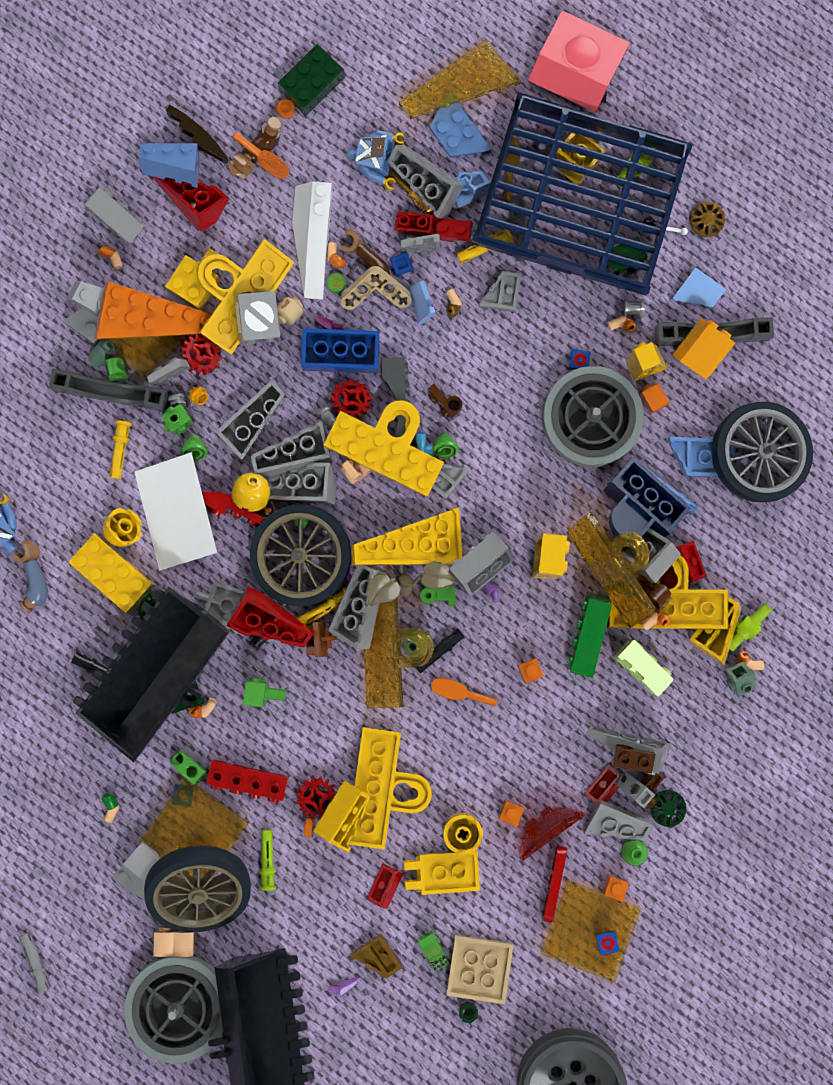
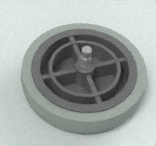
M598 366L575 369L561 377L547 394L542 412L544 432L552 448L567 461L584 467L605 466L623 458L636 444L644 419L642 402L634 386L618 372Z
M195 956L161 957L149 963L136 975L126 996L124 1018L130 1037L139 1049L148 1056L162 1062L184 1063L201 1057L212 1048V1046L208 1045V1041L214 1038H221L223 1032L214 967Z

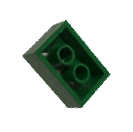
M317 44L277 83L279 91L287 99L291 100L301 113L307 116L345 78L344 69Z

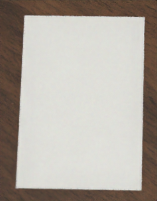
M192 452L135 471L159 571L217 553Z

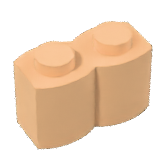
M160 926L158 930H155L154 957L194 956L195 932L171 930V928L166 926Z

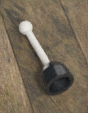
M644 218L643 223L659 227L654 219ZM666 228L667 231L679 232L682 235L688 233L687 228Z

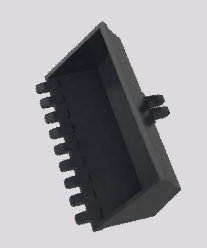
M169 586L164 593L157 589L152 591L151 596L158 601L154 607L148 603L142 605L141 609L148 614L144 620L138 616L133 617L131 622L138 627L137 630L133 633L125 629L122 636L128 640L126 645L122 646L119 643H115L112 646V650L118 653L116 659L105 656L102 663L109 667L104 673L96 669L93 672V677L99 680L96 686L85 683L83 690L89 694L86 700L79 696H76L73 700V703L80 707L76 715L132 762H135L172 711L180 703L191 708L194 707L195 703L185 696L187 693L198 698L202 696L200 691L192 687L195 684L194 681L231 632L205 609L181 596Z
M285 948L233 957L214 967L223 1032L221 1038L209 1040L208 1045L212 1047L224 1045V1050L210 1053V1058L226 1059L230 1085H305L304 1082L315 1079L313 1071L303 1073L302 1065L312 1063V1056L300 1055V1048L309 1047L310 1040L309 1038L298 1039L297 1032L307 1030V1022L296 1023L295 1015L305 1013V1006H293V998L302 997L303 991L301 988L291 990L290 982L298 981L301 977L299 972L289 973L288 965L297 964L298 957L297 955L286 956Z

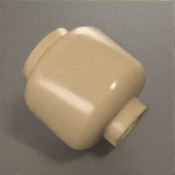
M295 297L284 298L277 305L278 321L282 325L285 323L287 325L295 324L303 315L302 303Z

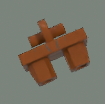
M312 622L313 625L307 627L314 631L312 635L314 636V644H307L306 653L315 657H327L328 648H332L331 641L337 640V636H331V632L328 631L329 629H326V622Z

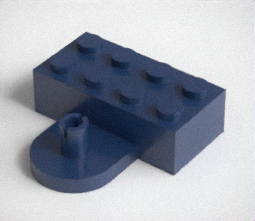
M634 457L603 490L617 503L609 515V526L618 538L625 541L639 539L649 528L661 536L667 537L691 509Z

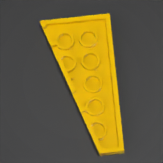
M459 507L352 545V565H427L431 562H442L446 565H452L455 560L463 557Z

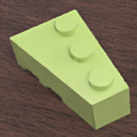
M628 640L613 656L655 697H659L674 680L671 677L672 673L664 666L661 667L657 663L658 660L650 653L648 654L636 640Z

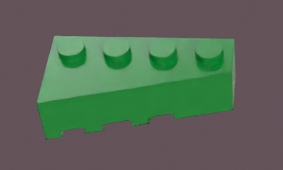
M591 592L586 593L581 607L582 615L577 622V637L574 636L572 648H574L573 655H569L567 666L570 667V673L590 678L594 677L612 607L610 597Z

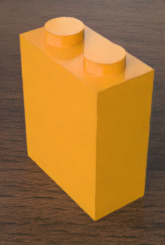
M700 318L674 352L673 356L707 380L735 345V342L730 339L732 335L726 330L722 329L719 331L717 329L719 325L711 319L707 322Z

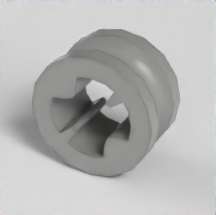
M174 394L167 398L168 402H170L169 407H176L179 404H182L183 407L186 406V402L183 401L185 399L183 394Z

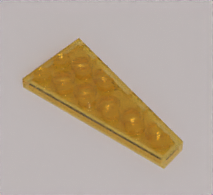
M485 39L399 101V106L410 119L432 113V110L442 107L444 109L457 102L460 104L485 96L489 92L500 91L510 85H519L521 80Z

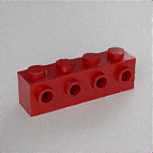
M214 759L211 761L206 784L211 785L210 788L222 790L223 787L230 789L229 792L241 795V792L249 793L248 797L260 799V796L267 797L269 802L279 803V800H284L289 776Z

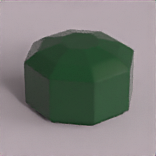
M465 1002L460 1006L459 1017L465 1023H472L478 1017V1008L474 1003Z

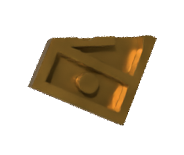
M381 933L350 954L351 959H357L364 963L365 967L377 971L379 975L386 979L403 968V964Z

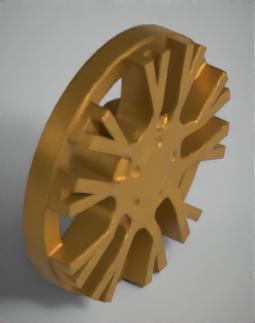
M706 201L698 204L692 210L689 220L690 226L696 234L702 237H713L723 229L726 219L724 211L718 204ZM707 206L712 207V210L708 211ZM695 211H698L701 216L694 215ZM720 214L721 219H717L716 215ZM699 224L703 226L701 231L696 228ZM711 226H714L717 231L712 233Z

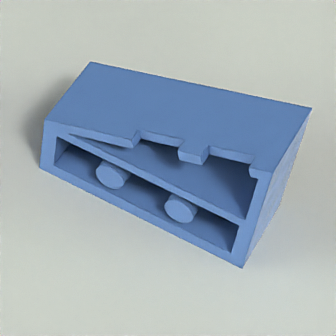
M140 143L139 161L142 174L161 179L167 177L175 179L177 183L183 181L191 183L193 187H198L200 157L197 143Z

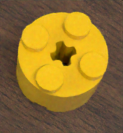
M460 812L453 814L447 819L443 827V837L445 844L450 850L461 855H467L477 850L483 838V831L479 821L473 815ZM461 829L468 831L465 833L466 837L464 838L461 835H457Z

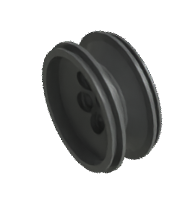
M576 1028L554 1030L537 1039L524 1054L517 1074V1085L570 1084L571 1081L575 1082V1084L571 1085H627L623 1068L609 1045L595 1034ZM575 1060L580 1062L578 1067H570L571 1062ZM555 1066L561 1068L560 1072L557 1074L551 1072L552 1068ZM587 1075H594V1079L591 1082L585 1081Z

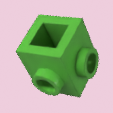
M182 404L167 408L164 411L165 414L162 415L164 420L162 425L167 432L171 431L174 435L184 433L188 429L187 427L194 423Z

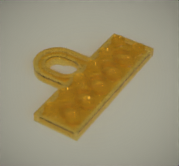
M592 512L585 514L567 532V535L628 627L632 628L656 609L635 578V575L649 562L648 546L645 540L635 532L623 533L611 542ZM623 547H634L636 556L632 564H628L623 560L621 555Z
M398 597L391 602L379 604L370 649H364L367 708L403 707L401 668L424 666L433 655V640L427 631L421 628L399 629ZM404 639L415 642L418 646L417 652L409 657H405L400 649Z

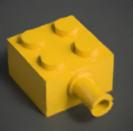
M571 133L565 140V142L606 153V150L598 144L600 141ZM560 148L555 157L590 169H594L601 161ZM554 166L576 184H580L587 177L586 175Z
M208 248V249H207V252L205 253V255L203 256V258L201 259V261H202L205 257L210 256V255H214V254H217V253ZM185 255L165 285V288L169 293L191 307L201 310L211 294L204 290L197 280V268L200 262H196ZM211 272L212 277L216 280V284L218 285L220 282L218 275L214 272Z

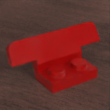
M694 541L676 547L687 562L689 583L707 577ZM670 566L661 576L664 586L668 589L674 588L678 583V576L674 572V567Z

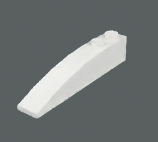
M312 181L295 186L292 226L304 298L323 300L333 192L332 183Z

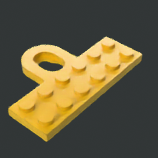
M265 239L261 241L243 269L223 255L214 254L205 257L198 265L197 280L200 286L218 299L220 303L199 333L226 353L232 355L241 342L238 339L234 295L275 291L295 262ZM213 269L226 270L231 274L232 285L228 289H222L216 284V280L211 275Z
M394 401L384 409L375 428L340 411L323 445L425 497H428L444 464L443 461L410 446L419 427L420 416L415 406L407 401ZM402 415L406 419L405 433L401 437H392L388 433L387 426L396 416Z
M680 555L671 565L678 576V583L674 588L669 589L671 599L660 611V613H665L670 617V623L667 626L654 624L650 629H728V590H689V568L685 559ZM649 580V581H650L651 583H653L655 586H656L657 584H660L659 580H658L656 583H654V582H652L651 580ZM610 589V600L612 602L610 628L645 629L641 623L656 611L628 592V589Z
M363 727L354 786L371 797L363 818L358 819L355 827L358 830L357 834L352 836L349 845L385 850L390 811L418 813L424 810L431 801V787L423 776L396 771L401 732ZM406 783L418 791V796L415 799L402 802L394 797L393 790L397 784Z

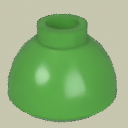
M442 433L433 443L432 451L434 456L447 459L456 455L459 447L449 434Z
M191 435L183 443L181 455L192 452L194 461L206 457L208 450L206 444L198 436Z
M629 839L622 846L621 856L627 864L639 866L647 860L648 848L643 841Z

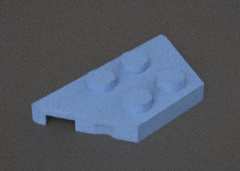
M449 92L432 120L429 129L450 158L491 152L487 142L452 93Z
M668 438L670 447L684 476L718 477L712 461L713 438ZM731 439L732 441L741 443V439ZM730 445V459L734 458L736 446Z

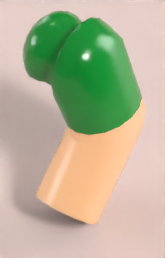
M105 793L102 796V802L105 804L107 812L103 820L112 823L119 810V804L113 794Z

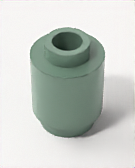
M100 340L90 352L89 362L97 368L105 366V360L111 359L116 353L114 344L108 340Z

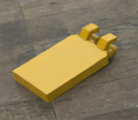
M477 850L467 855L455 852L419 854V856H416V860H403L404 870H417V880H404L405 890L418 889L421 895L480 891Z

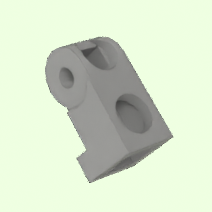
M624 772L615 783L642 808H645L655 796L645 785L627 772Z

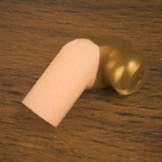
M453 288L446 292L450 300L446 313L451 317L459 314L462 305L460 298Z

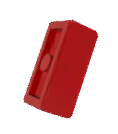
M608 764L584 794L596 805H598L600 800L608 802L619 787L615 783L622 775Z
M383 863L366 899L380 908L388 909L404 873Z

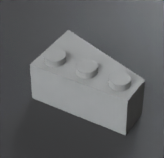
M99 187L85 203L84 209L94 214L100 222H103L113 233L129 245L144 228L142 225L143 221L134 214L132 216L128 213V207L121 201L117 203L112 198L114 195L106 188L102 190Z
M83 308L63 320L68 327L95 346L100 340H104L94 339L99 317Z

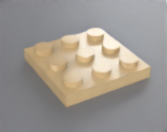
M455 934L446 995L505 1005L513 943Z

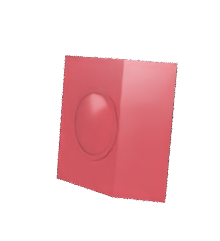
M562 10L536 60L528 81L596 113L609 83L629 48L630 42Z

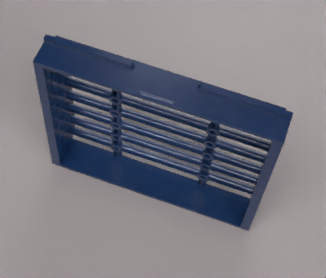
M518 92L472 244L541 264L549 269L569 275L574 274L646 296L650 292V282L686 160L693 144L635 126H625L581 113V110ZM519 117L556 128L554 138L517 128L516 125ZM563 131L632 150L631 161L561 141ZM513 135L550 145L548 156L511 145ZM560 148L627 168L626 178L555 158L557 151ZM508 153L545 163L543 174L505 163ZM640 154L676 163L675 173L639 164ZM556 166L622 186L620 197L550 176L552 167ZM502 171L540 181L538 190L534 191L500 181ZM635 171L672 181L669 192L634 182ZM547 184L617 204L615 214L545 194ZM497 188L533 198L532 209L495 199ZM630 189L667 199L664 210L627 199ZM541 203H550L612 222L610 231L606 232L539 212ZM494 206L528 216L527 226L523 227L490 217L491 207ZM629 207L661 217L659 227L622 217L624 208ZM536 220L605 239L604 250L534 230ZM486 224L523 234L521 246L484 236ZM619 225L656 235L654 244L650 245L617 235ZM533 237L600 257L599 268L595 269L528 249L530 240ZM614 243L651 253L648 263L611 253ZM609 260L644 270L643 282L606 272Z

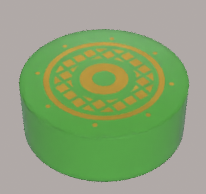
M338 273L330 275L327 279L328 289L332 293H341L346 287L345 278Z

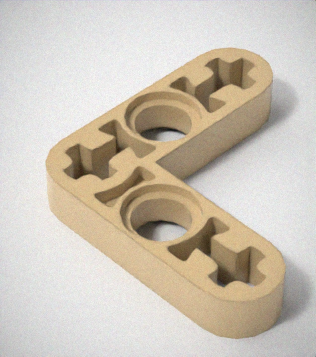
M379 266L370 267L341 295V305L347 310L356 308L375 289L400 308L408 307L412 301L409 290ZM372 274H379V278H377L376 276L372 278ZM386 284H392L394 286V289L389 291L386 290L384 286ZM359 285H365L367 286V290L359 291L357 287Z

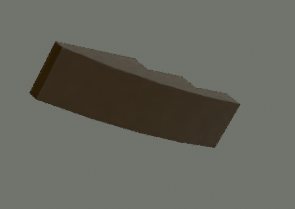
M169 104L166 109L168 117L180 123L179 128L181 132L193 138L192 143H197L198 150L227 164V156L217 142L188 115Z

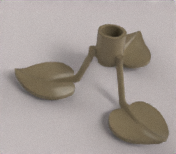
M442 562L428 563L424 567V573H420L414 581L409 575L404 574L403 565H399L400 577L398 581L395 578L390 579L385 574L374 576L368 584L367 598L369 605L373 606L375 604L391 602L399 594L401 596H409L421 577L422 585L429 589L449 587L455 584L457 579L449 570V567Z

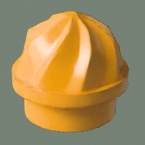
M196 386L189 391V399L195 405H203L208 400V393L203 387Z

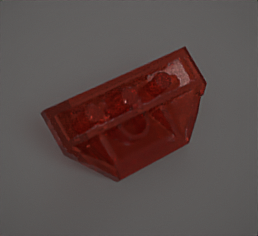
M547 806L540 812L542 815L537 819L534 817L529 819L525 823L526 827L523 828L519 857L522 862L583 818L585 813L578 809L559 806L551 808Z

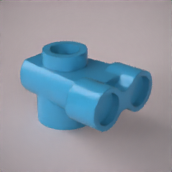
M415 433L414 448L433 456L432 445L425 444L426 433Z

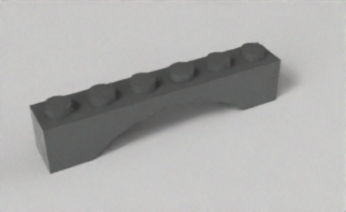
M773 317L716 323L719 325L717 329L719 331L724 329L732 335L730 339L735 343L769 341L774 337ZM682 322L658 323L654 328L655 345H680L696 324Z
M404 357L381 358L382 381L390 389L395 401H407L410 403V400H406L405 394L409 393V382H405V374H409L408 363H404ZM398 415V426L394 436L396 438L403 436L405 433L406 419L402 415Z
M52 369L49 388L54 392L162 412L167 409L169 393L166 389L115 383L57 369Z

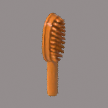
M238 132L234 133L232 138L257 156L258 163L268 173L279 179H284L288 176L289 168L278 156L267 150L261 151Z
M437 678L431 684L434 693L447 699L462 700L468 698L492 706L497 704L498 699L468 691L464 685L451 679Z

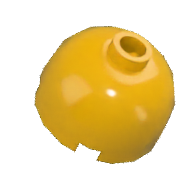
M254 472L244 473L233 484L231 495L233 502L237 507L241 509L243 507L251 512L263 509L270 499L268 481L260 474H255Z
M117 508L110 512L103 521V535L111 545L127 547L137 542L142 536L140 528L142 522L132 510Z

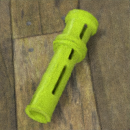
M261 830L262 868L259 870V874H261L260 891L277 889V886L274 884L276 869L273 867V830Z

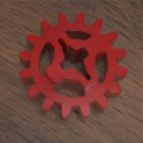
M195 334L193 338L189 336L187 341H184L182 344L183 347L180 349V353L184 355L180 359L187 360L190 366L189 372L195 370L196 375L202 372L205 376L208 371L212 373L220 365L218 362L222 357L218 354L221 352V349H216L217 345L213 344L209 339L207 340L203 335L201 338H199L198 334Z
M349 378L348 383L342 380L341 386L335 385L337 391L332 390L331 395L334 397L330 399V402L335 403L332 406L333 410L338 409L336 415H339L340 411L352 417L357 416L360 419L361 413L367 414L366 408L371 407L369 402L372 400V396H367L370 393V389H364L365 383L359 385L358 379L355 383H352V379ZM361 394L363 395V398H364V403H363V404H362V401L360 400V395H361ZM339 395H340L341 398L343 399V402H342L341 405H340V403H339ZM352 397L355 398L354 401H353V400L350 401V402L348 401V398H350V399H351Z
M313 776L311 777V782L307 779L304 780L305 787L303 785L299 786L302 792L296 793V796L300 797L296 804L302 805L299 809L300 811L306 810L305 816H308L310 813L312 814V819L316 815H319L321 819L323 813L327 810V807L323 809V802L330 799L329 803H331L337 791L332 790L335 787L334 784L328 785L329 779L323 782L322 776L318 780ZM319 785L324 786L328 791H322L319 789ZM311 786L310 795L304 797L305 791ZM315 789L318 796L322 795L319 805L316 800L312 799L315 795ZM306 804L313 805L315 810L310 809Z

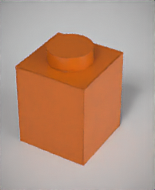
M650 383L642 388L643 392L639 396L650 415L669 404L659 383L654 386Z
M537 658L517 665L525 684L544 676Z
M504 799L498 819L518 827L524 807Z
M608 873L601 892L607 897L623 902L629 882Z

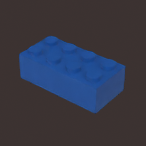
M303 328L302 370L378 373L379 331Z

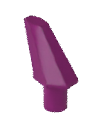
M316 316V324L323 329L342 330L343 324H334V320Z

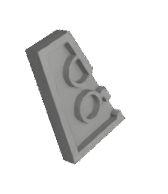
M600 800L583 833L584 835L595 833L601 834L603 837L613 835L620 836L622 839L645 841L654 824L653 821Z

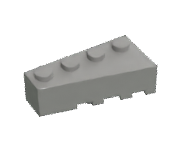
M271 380L216 431L242 461L282 402L285 393Z
M322 421L300 431V433L292 437L283 439L282 442L276 445H271L251 455L254 473L266 478L288 472L293 468L306 466V464L312 462L332 463L329 449L323 446L326 441V435Z
M357 565L328 630L356 649H370L379 604L369 605L367 588L374 576L386 574V571L377 565Z

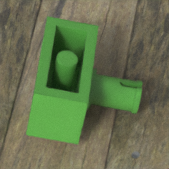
M253 677L251 681H246L243 705L265 707L268 699L285 702L286 689L269 688V683H265V679Z

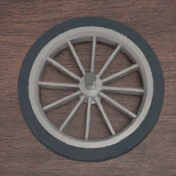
M754 402L735 409L720 423L712 442V461L719 479L733 494L747 501L773 502L792 494L804 483L812 466L813 444L807 427L793 411L773 402ZM756 417L768 418L763 440ZM747 419L751 420L755 439L740 425ZM775 421L783 429L768 443L772 423ZM737 429L752 446L732 441L731 438L735 430ZM787 431L793 443L777 447L774 443ZM730 445L749 450L750 454L730 459ZM794 446L795 459L781 456L774 452L778 449ZM751 457L752 460L738 474L731 461ZM773 458L793 464L789 475ZM756 462L752 484L742 479L741 476ZM769 464L784 479L776 486L774 485ZM762 465L768 484L766 488L757 486Z

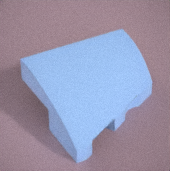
M473 171L472 173L459 172L458 177H454L464 184L455 202L458 208L488 194L490 182L482 171Z
M695 268L672 300L713 308L726 289Z
M423 280L409 288L418 325L426 323L427 318L435 315V309L431 306L430 295Z

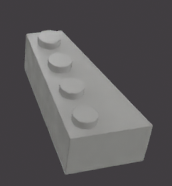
M396 145L387 162L402 179L406 180L410 188L422 198V201L426 206L430 207L437 218H447L464 184L407 146Z
M75 282L67 300L99 317L105 288L84 282Z

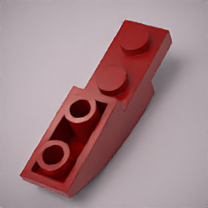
M397 211L394 230L418 237L439 234L440 240L453 242V240L470 242L473 223L472 221L436 218L430 214Z
M202 492L205 506L211 508L209 512L218 517L221 514L226 516L228 510H231V515L239 519L243 516L248 519L247 523L255 527L265 520V518L248 511V509L237 507L233 502L232 496L229 494Z

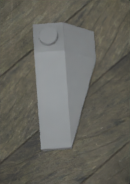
M312 462L306 464V466L293 468L288 472L265 478L270 486V501L335 505L337 485L331 463Z
M591 726L587 731L588 734L613 751H615L617 744H623L634 749L655 752L652 773H647L651 775L659 774L662 770L671 745L647 737L638 740L635 735L629 733L619 736L615 730Z
M142 842L113 876V879L127 891L145 900L144 886L146 876L151 867L161 857L145 842ZM182 902L175 904L173 906L178 907Z

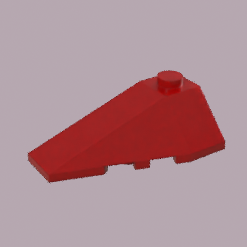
M152 176L189 222L201 232L218 221L229 201V197L216 186H207L199 179L198 187H193L191 183L183 181L177 183L175 179L167 177L161 179Z
M249 586L239 599L227 623V627L245 636H260L265 640H279L281 643L303 648L314 634L313 630L266 595Z

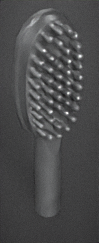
M516 196L511 200L512 204L527 208L522 197ZM509 211L510 223L523 227L527 226L528 216ZM516 233L517 245L521 246L524 235Z

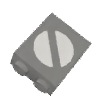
M275 291L234 295L239 341H245V344H255L257 339H263L264 343L274 342V338L280 337Z

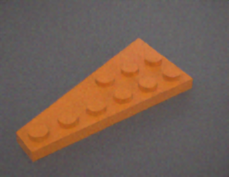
M106 282L94 339L200 334V330L211 316V313L112 282Z

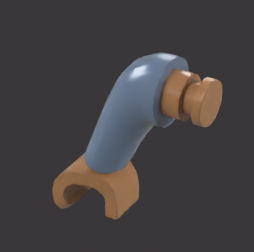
M23 540L21 546L25 549V555L14 552L11 556L17 562L25 563L23 567L29 585L25 592V601H21L20 606L30 613L33 608L42 606L48 596V587L37 562L40 556L38 545L32 541Z

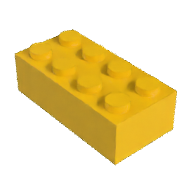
M95 533L68 562L127 614H130L136 608L142 594L145 595L146 591L152 590L155 586L153 582L118 551Z
M543 533L536 539L532 578L556 580L567 572L568 561H565V554L569 553L570 541H567V536Z

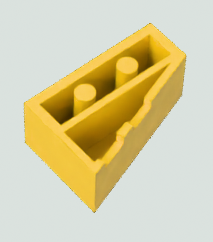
M642 342L634 346L635 349L632 350V353L629 354L625 361L634 382L668 368L660 348L652 342L648 344Z
M728 596V629H697L690 638L692 646L722 666L725 665L740 616V603Z
M344 780L343 784L338 788L335 797L327 806V810L322 818L317 822L313 832L349 853L351 849L349 846L352 836H356L358 831L355 829L358 819L363 818L371 796Z

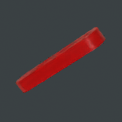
M557 845L552 865L553 875H550L549 894H546L542 921L552 923L554 919L567 856V847Z

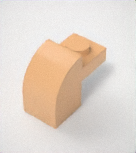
M347 460L343 463V468L341 469L352 484L357 483L372 472V470L352 460Z

